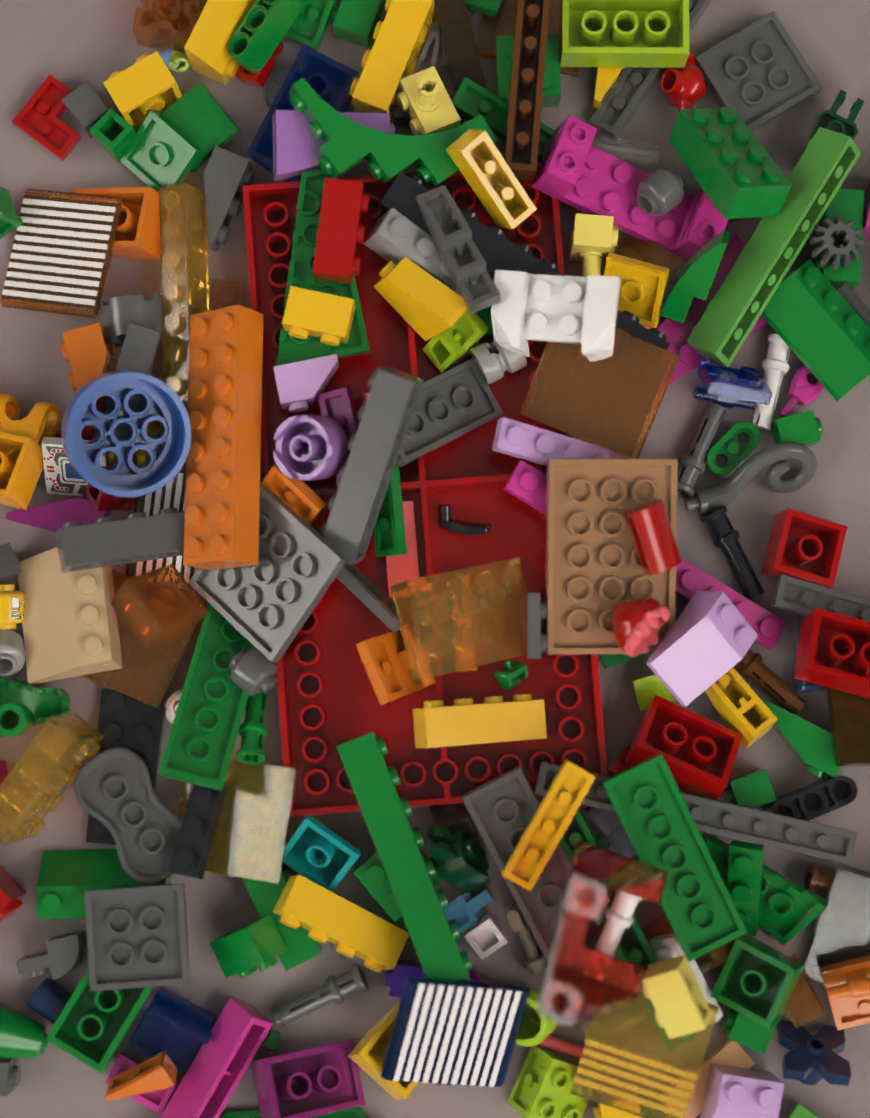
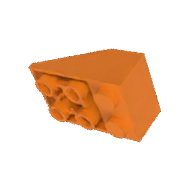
M100 323L62 332L64 342L60 343V348L65 362L69 361L72 373H68V379L73 392L78 391L86 382L96 376L116 371L118 360L114 345H109L108 341L104 340L105 331ZM107 395L100 396L96 401V409L99 413H103L108 400ZM87 425V427L92 428L96 432L94 425Z

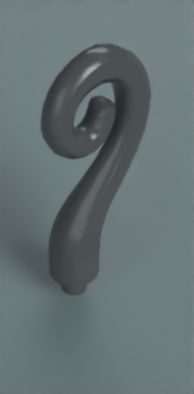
M784 442L769 446L751 456L724 481L695 490V497L684 499L685 508L687 511L698 509L700 514H705L727 506L761 470L770 464L772 465L766 473L768 486L778 493L793 492L805 486L813 477L817 467L816 457L809 448L800 443ZM785 459L799 461L800 467L796 474L787 479L780 478L782 474L790 470V465Z

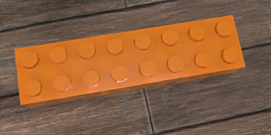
M239 304L190 315L188 416L191 425V444L186 458L183 565L205 570L258 565L264 314Z

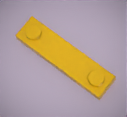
M567 759L564 761L501 872L503 877L529 891L533 889L596 778L594 774Z

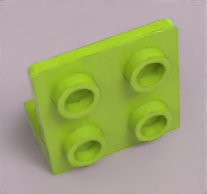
M531 1046L507 1100V1104L524 1118H582L594 1087L576 1082L574 1077L576 1075L597 1082L598 1078L577 1072L579 1065L557 1058L542 1046Z

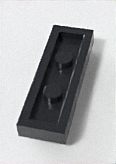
M224 783L222 791L192 784L169 869L170 873L203 880L225 799L227 784Z

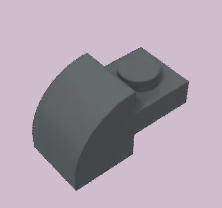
M84 930L55 936L45 941L47 952L24 956L16 961L18 973L29 972L30 977L49 973L50 967L53 980L64 976L83 957L86 945Z

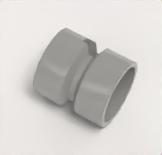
M494 337L493 343L489 344L485 341L469 350L472 359H475L487 385L502 379L505 371L512 374L527 366L525 356L504 349L494 340Z

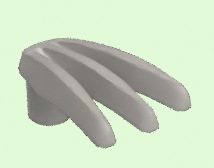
M436 17L419 57L422 63L432 40L435 39L430 62L432 66L436 63L440 41H442ZM443 46L442 64L446 67L448 62Z

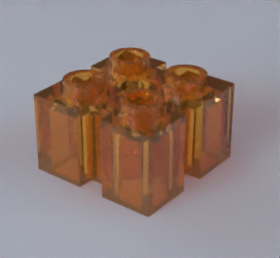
M140 0L143 8L136 7L132 30L138 45L163 49L164 42H170L174 50L185 52L184 47L208 0Z

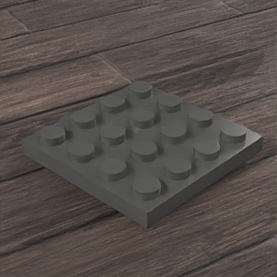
M260 482L258 565L217 570L198 568L188 583L270 662H279L348 559Z

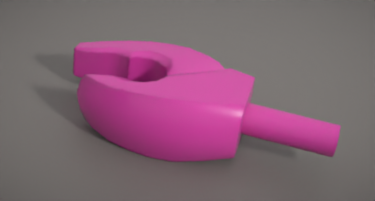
M805 364L796 371L791 380L788 397L791 400L781 411V417H787L797 404L804 406L811 403L824 389L819 380L815 384L808 382L807 375L811 371Z

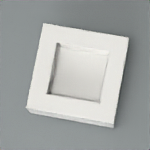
M489 913L479 919V922L463 932V937L481 960H484L508 943L506 935Z

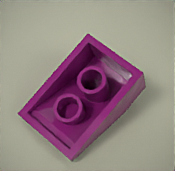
M353 1039L252 1061L251 1065L261 1118H312L366 1105L358 1065L348 1057L355 1048Z

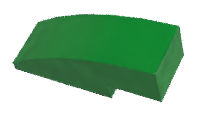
M724 230L709 240L682 268L669 290L660 316L684 324L693 297L706 301L728 243L729 231Z

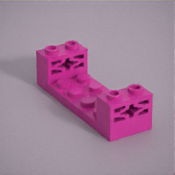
M571 115L553 131L531 186L586 214L614 216L613 227H618L619 230L686 263L709 240L724 231L728 219L722 217L703 189L694 196L684 191L682 202L666 215L660 217L646 214L638 205L636 197L638 195L639 183L650 174L593 146L592 142L598 129Z

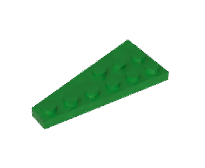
M322 169L305 171L301 174L284 313L290 286L354 299L356 308L348 344L340 342L339 346L327 345L320 342L321 338L309 335L308 339H298L290 336L289 331H285L282 324L276 366L337 354L338 359L370 353L355 275L353 285L318 281L313 276L325 178H333L331 174L326 175Z

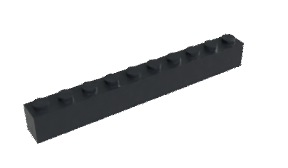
M400 172L380 202L381 213L385 214L393 207L431 236L415 197L430 190L425 187V182L416 175L410 174L407 176ZM467 208L460 210L472 231V239L486 262V270L493 283L495 270L564 276L558 272L559 268L547 259L540 261L531 255L533 252L526 245L520 242L514 244L506 239L505 233L496 226L490 225L487 227L479 222V217ZM617 310L615 337L618 331L623 332L613 361H617L627 334L633 336L621 365L625 368L636 338L641 339V344L630 369V372L633 373L645 342L651 343L638 375L642 379L655 345L659 346L660 350L650 375L659 363L664 349L667 350L671 343L666 341L667 337L661 331L652 327L649 330L639 324V318L633 313L626 310L622 313Z

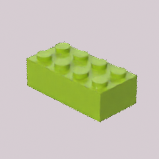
M561 0L560 67H685L690 54L689 0Z

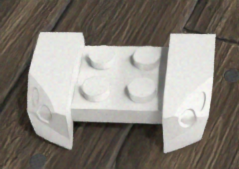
M495 270L494 284L500 293L501 302L491 306L494 340L504 349L529 357L527 340L582 344L581 354L588 358L589 362L612 357L621 278L588 275V277L540 275L522 271Z

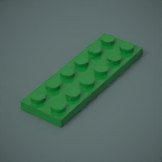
M209 602L158 774L222 791L249 697L245 691L231 680L229 664L243 648L249 650L256 647Z
M659 753L602 781L601 783L688 962L748 933L663 755Z

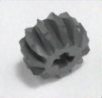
M841 215L836 216L833 222L828 217L824 218L821 222L822 226H815L813 230L815 237H811L808 245L816 248L811 252V257L820 256L822 258L819 262L820 267L830 262L832 271L837 270L839 265L846 269L851 265V260L857 261L861 256L858 249L864 246V241L857 239V237L862 233V229L853 230L851 228L854 223L853 219H849L846 224H843ZM834 239L840 241L838 248L833 245Z

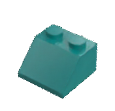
M307 815L277 858L303 877L333 892L362 852L310 815Z

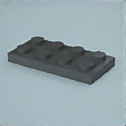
M474 358L423 383L397 459L399 467L503 414Z

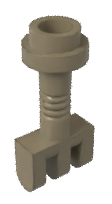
M513 901L507 913V919L512 932L518 933L527 958L523 961L524 968L529 970L530 974L540 973L548 968L547 960L543 952L539 953L529 926L516 901Z

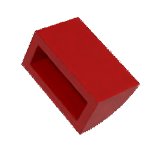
M662 499L625 511L644 573L653 576L667 571L682 562Z

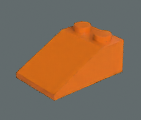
M151 187L76 188L73 203L116 207L115 213L73 208L71 211L74 213L114 216L113 222L70 218V222L112 226L111 231L68 227V231L110 235L109 240L66 236V240L108 244L107 250L67 245L64 247L71 250L105 253L109 256L134 260H161L172 204L170 199Z

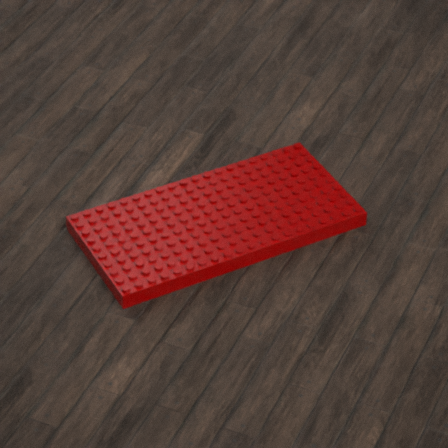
M537 163L536 173H537V171H538V168H539V166H540V163ZM460 170L437 186H446L460 210L463 208L471 210L479 217V222L487 227L490 225L496 226L505 233L506 239L514 244L520 242L532 250L533 253L531 255L540 261H543V259L551 261L559 268L558 272L565 276L559 202L557 199L531 187L533 181L517 179L537 210L514 229L496 225ZM416 172L404 173L407 176H409L410 174L417 176ZM398 175L386 184H383L380 179H374L373 176L337 178L363 182L365 193L370 194L368 213L362 212L361 224L366 225L365 240L377 220L384 215L381 213L380 202ZM301 181L242 186L251 309L264 314L261 412L263 480L273 465L276 464L273 451L276 450L274 436L278 427L290 417L322 415L319 399L314 404H309L308 409L304 411L290 412L289 409H283L280 404L273 366H276L278 358L279 338L282 329L285 293ZM429 184L425 186L427 189L432 190ZM358 244L357 256H362L360 275H355L370 353L338 359L340 367L322 392L326 393L344 387H351L354 399L371 391L368 389L370 377L374 371L381 367L391 366L421 378L424 382L442 374L422 350L431 339L425 342L373 287L381 279L378 272L388 262L365 244ZM491 335L490 338L482 336L478 342L481 344L486 341L491 344L493 343V336ZM527 340L529 346V357L525 356L527 366L512 374L505 371L502 379L489 385L503 412L501 416L399 467L402 501H413L421 596L389 598L386 557H376L373 533L364 560L354 564L409 617L410 620L405 625L411 623L419 643L424 644L430 659L428 665L436 683L415 693L380 705L356 645L393 631L337 577H335L279 662H276L283 767L288 768L285 783L287 817L361 811L336 746L373 731L376 737L382 735L389 751V754L384 755L388 768L391 766L395 767L401 784L396 786L400 798L407 797L410 807L464 803L461 795L517 766H520L534 793L541 761L562 766L567 759L589 772L608 776L598 655H547L545 652H541V659L527 658V593H540L541 600H546V515L503 490L519 461H524L547 475V466L492 450L498 419L502 417L579 440L577 435L578 423L573 433L568 432L576 411V400L564 430L559 428L574 390V379L555 426L550 424L573 366L572 357L547 421H541L571 343H566L537 419L533 418L532 414L560 343ZM469 354L466 358H464L454 367L471 360V354ZM335 475L327 479L303 481L327 504L316 520L310 525L316 532H320L323 524L328 522L331 512L328 510V505L332 495L338 491ZM439 505H451L452 519L471 523H490L491 530L483 535H467L446 530L440 527L437 522L439 520ZM451 576H457L458 589H461L460 576H469L471 636H474L476 639V645L473 646L474 665L478 666V671L449 672V667L452 666V649L448 646L449 637H452L449 581ZM541 620V632H545V620ZM510 659L511 662H524L527 665L528 677L512 689L503 690L495 678L494 672L505 667L504 660ZM532 694V700H544L547 738L415 748L413 709L424 708L425 701L443 700L444 707L454 706V699L473 698L474 705L484 704L483 697L503 696V702H513V695ZM534 793L535 797H544Z

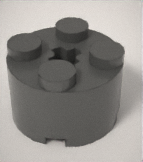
M134 294L108 298V303L103 300L99 301L102 326L105 331L104 340H107L109 345L115 344V347H123L129 323L133 322L161 331L160 342H163V335L167 334L162 295L152 294L153 299L144 300V294Z

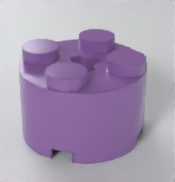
M326 415L290 417L278 427L274 436V440H276V450L273 451L275 463L284 475L292 479L308 481L330 478L340 471L351 452L348 450L349 442L342 427L334 419Z

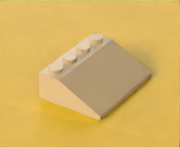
M57 547L19 561L21 570L18 574L19 591L25 594L22 625L28 684H38L123 668L112 566L62 573Z

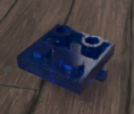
M711 360L710 363L702 361L699 363L697 374L705 388L696 386L693 398L713 402L729 409H733L735 406L754 410L756 403L769 405L773 393L757 369L749 366H741L740 369L727 368Z
M160 986L129 1039L128 1047L149 1058L166 1051L177 1068V1072L185 1075L202 1044L207 1045L213 1034L210 1031L217 1020V1015Z

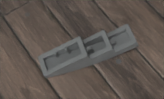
M442 185L415 196L437 249L470 313H475L501 302L500 293L486 270V262L472 239V231L446 186Z

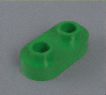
M750 422L735 424L707 452L705 457L707 469L717 476H725L731 473L758 446L760 442L758 428ZM738 434L746 435L748 439L746 444L738 442ZM721 455L725 458L726 463L724 466H719L716 463V456Z

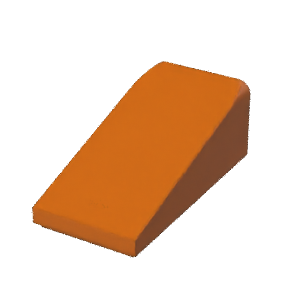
M163 1051L109 1079L105 1098L107 1101L172 1087L176 1083L177 1068L167 1052Z

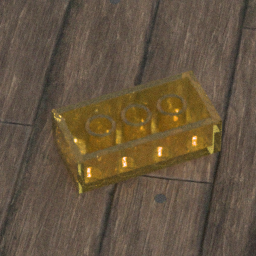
M78 714L51 715L0 785V841L4 844L35 837L45 825L43 819L48 812H53L63 801L62 793L67 786L71 787L74 784L75 776L86 760L88 761L99 752L101 748L99 742L104 735Z

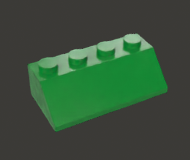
M809 259L779 285L761 315L833 398L838 401L870 374V327Z
M117 849L43 851L36 885V919L86 918L84 892L86 890L172 884V878L169 877L152 884L134 880L123 869Z

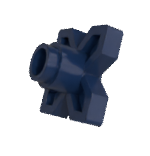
M780 1021L777 1031L779 1044L790 1051L784 1054L782 1060V1071L785 1079L799 1080L806 1085H815L824 1078L829 1084L849 1085L852 1076L850 1063L838 1055L844 1050L846 1044L844 1029L837 1030L836 1026L824 1025L813 1036L799 1022Z

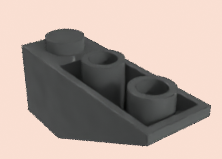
M215 146L203 173L209 244L215 252H218L221 244H226L231 228L228 227L233 216L237 217L243 204V200L240 199L243 194L242 186L252 185L255 176L250 159Z

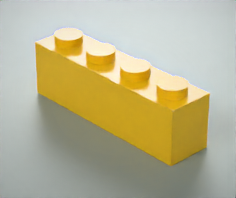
M532 694L513 695V702H503V696L483 697L484 704L474 705L473 698L454 699V706L444 707L443 700L425 701L424 708L413 709L415 748L547 738L544 700H532Z
M299 874L289 877L273 910L275 914L281 916L280 922L294 929L300 926L308 930V936L313 940L323 944L326 941L335 944L338 953L349 958H354L355 955L365 960L363 964L365 967L381 973L382 970L395 968L409 936V933Z

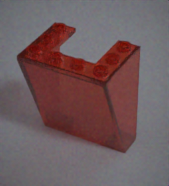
M580 840L576 841L546 962L537 1009L538 1014L573 1027L637 1000L645 968L585 946L591 919L601 921L608 892L620 890L660 904L668 870Z

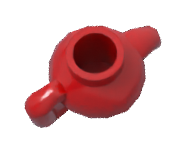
M693 53L689 54L684 68H669L661 78L660 86L662 91L665 93L670 104L677 107L678 111L680 109H693V104L700 100L706 92L702 71L695 66Z

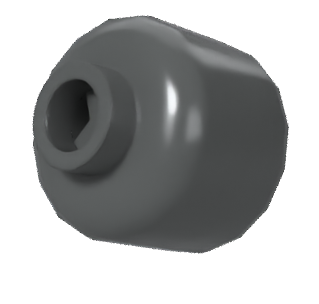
M660 168L654 171L638 185V195L636 197L638 205L648 215L660 217L666 215L679 205L684 198L682 178L676 172H670L667 169Z
M243 648L229 664L231 680L250 696L256 695L261 691L264 694L268 693L278 680L274 677L277 671L276 663L270 662L257 648L249 650Z

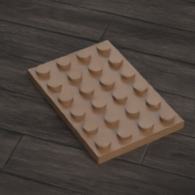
M547 459V618L545 619V632L547 633V652L545 653L547 655L626 654L615 641L612 625L614 610L624 600L653 597L670 610L668 621L660 627L657 633L658 644L648 646L649 651L640 654H652L675 623L676 566L653 576L644 573L625 511L662 499L676 542L678 459Z

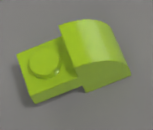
M467 309L450 328L434 336L422 350L439 371L444 373L470 354L469 350L480 344L478 341L489 328L476 312L471 314L469 309Z

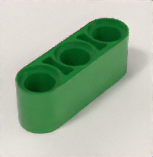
M256 0L228 43L227 52L229 56L251 73L260 71L300 13L303 5L302 0Z

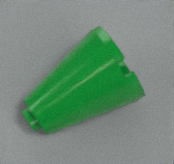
M1 1002L0 1058L36 1059L38 1053L44 1054L48 1045V1040H46L48 1034H45L46 1027Z

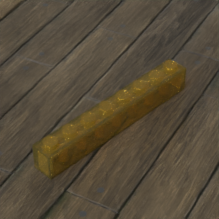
M187 183L159 188L163 382L178 395L188 413L190 315L209 311L208 241L205 192Z

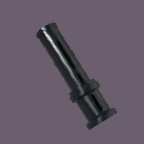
M725 506L702 517L701 520L703 523H707L715 539L713 541L714 546L721 548L744 596L751 600L765 593L738 541L740 533L738 530H734L726 514L728 509Z

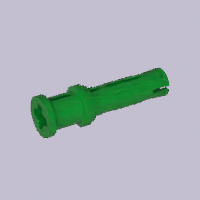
M262 691L253 696L249 695L244 723L241 724L239 729L241 745L240 749L236 752V759L243 764L257 765L265 761L266 755L263 752L264 738L268 735V729L264 724L267 693L264 694Z

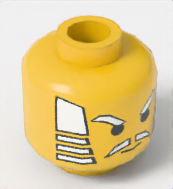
M0 583V629H16L17 624L21 623L24 618L25 594L15 590V584Z

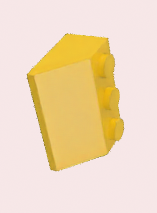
M256 0L207 1L184 47L194 72L225 86L230 77H235L240 64L229 56L227 46Z

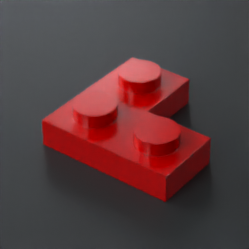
M49 74L12 123L63 162L82 138L76 131L59 119L67 109L62 99L73 91Z

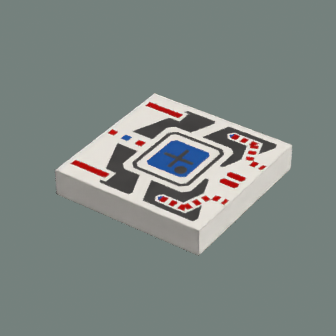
M44 437L41 445L47 494L87 497L85 491L88 482L71 466L64 451L62 438ZM108 452L103 453L100 457L101 467H109Z

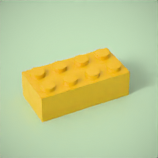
M434 0L386 1L385 11H387L385 19L383 22L378 21L373 33L375 43L372 50L367 49L361 62V67L364 68L360 78H354L350 87L349 95L352 96L351 106H353L354 112L387 113L390 115V123H393V112H397L399 109L396 94L399 93L400 79L414 73L429 31L435 20Z

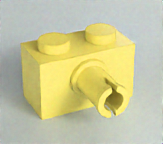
M435 66L400 79L399 93L396 94L401 110L403 112L407 111L411 118L409 123L413 135L439 133L460 126L461 119Z
M575 214L570 235L569 261L583 262L582 277H588V275L600 276L601 264L606 263V258L610 252L614 253L619 231L618 227H613L614 216Z
M685 954L650 964L642 978V989L645 996L651 999L656 1010L657 1022L661 1028L665 1029L669 1039L705 1030L712 1012Z

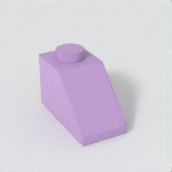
M337 354L273 366L282 408L289 409L290 412H300L307 410L309 404H314L318 399V394L323 392L340 367Z

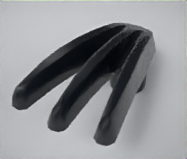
M439 505V520L437 522L440 527L446 530L467 535H483L491 530L490 523H471L452 519L451 505Z

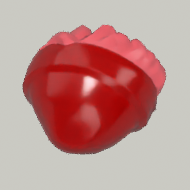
M653 597L620 602L616 606L612 617L616 643L630 657L638 656L640 653H647L649 651L648 646L658 644L657 633L660 627L668 621L670 610Z

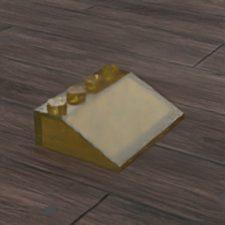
M520 557L407 580L391 586L414 682L527 655V586Z

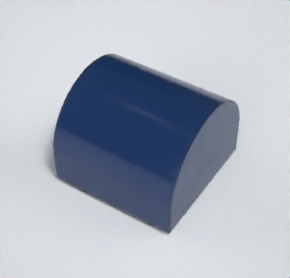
M47 977L31 996L27 1006L54 1024L72 994Z

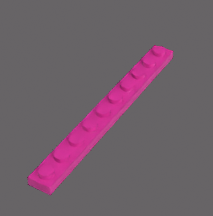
M521 460L517 463L503 490L546 515L547 475ZM681 558L682 562L676 566V595L689 602L697 591L724 592L758 634L754 642L766 650L774 649L787 622Z

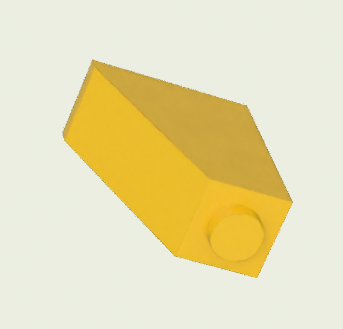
M406 257L396 264L392 260L388 262L378 272L381 279L373 286L425 342L450 328L468 309L462 296Z

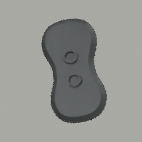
M122 747L104 750L89 759L75 776L74 792L76 799L87 813L98 819L110 831L115 840L118 857L125 872L134 880L146 884L158 883L174 875L169 872L183 820L167 809L155 795L144 761L135 752Z

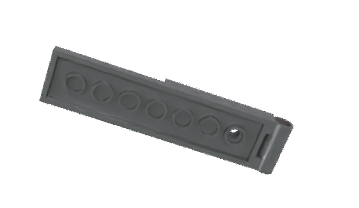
M520 766L461 795L500 872H502L539 807V803ZM559 843L531 891L503 877L587 1038L604 1042L649 1018L616 952L613 955L603 982L588 980V977L584 974L603 927Z

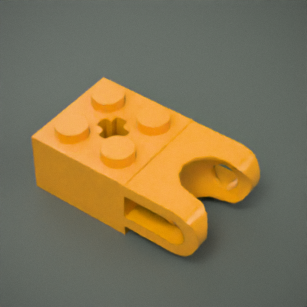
M0 393V504L27 510L44 467L42 440L44 437H55L60 424L61 413L54 403L38 402L27 417L19 420L21 405L18 400L11 394Z

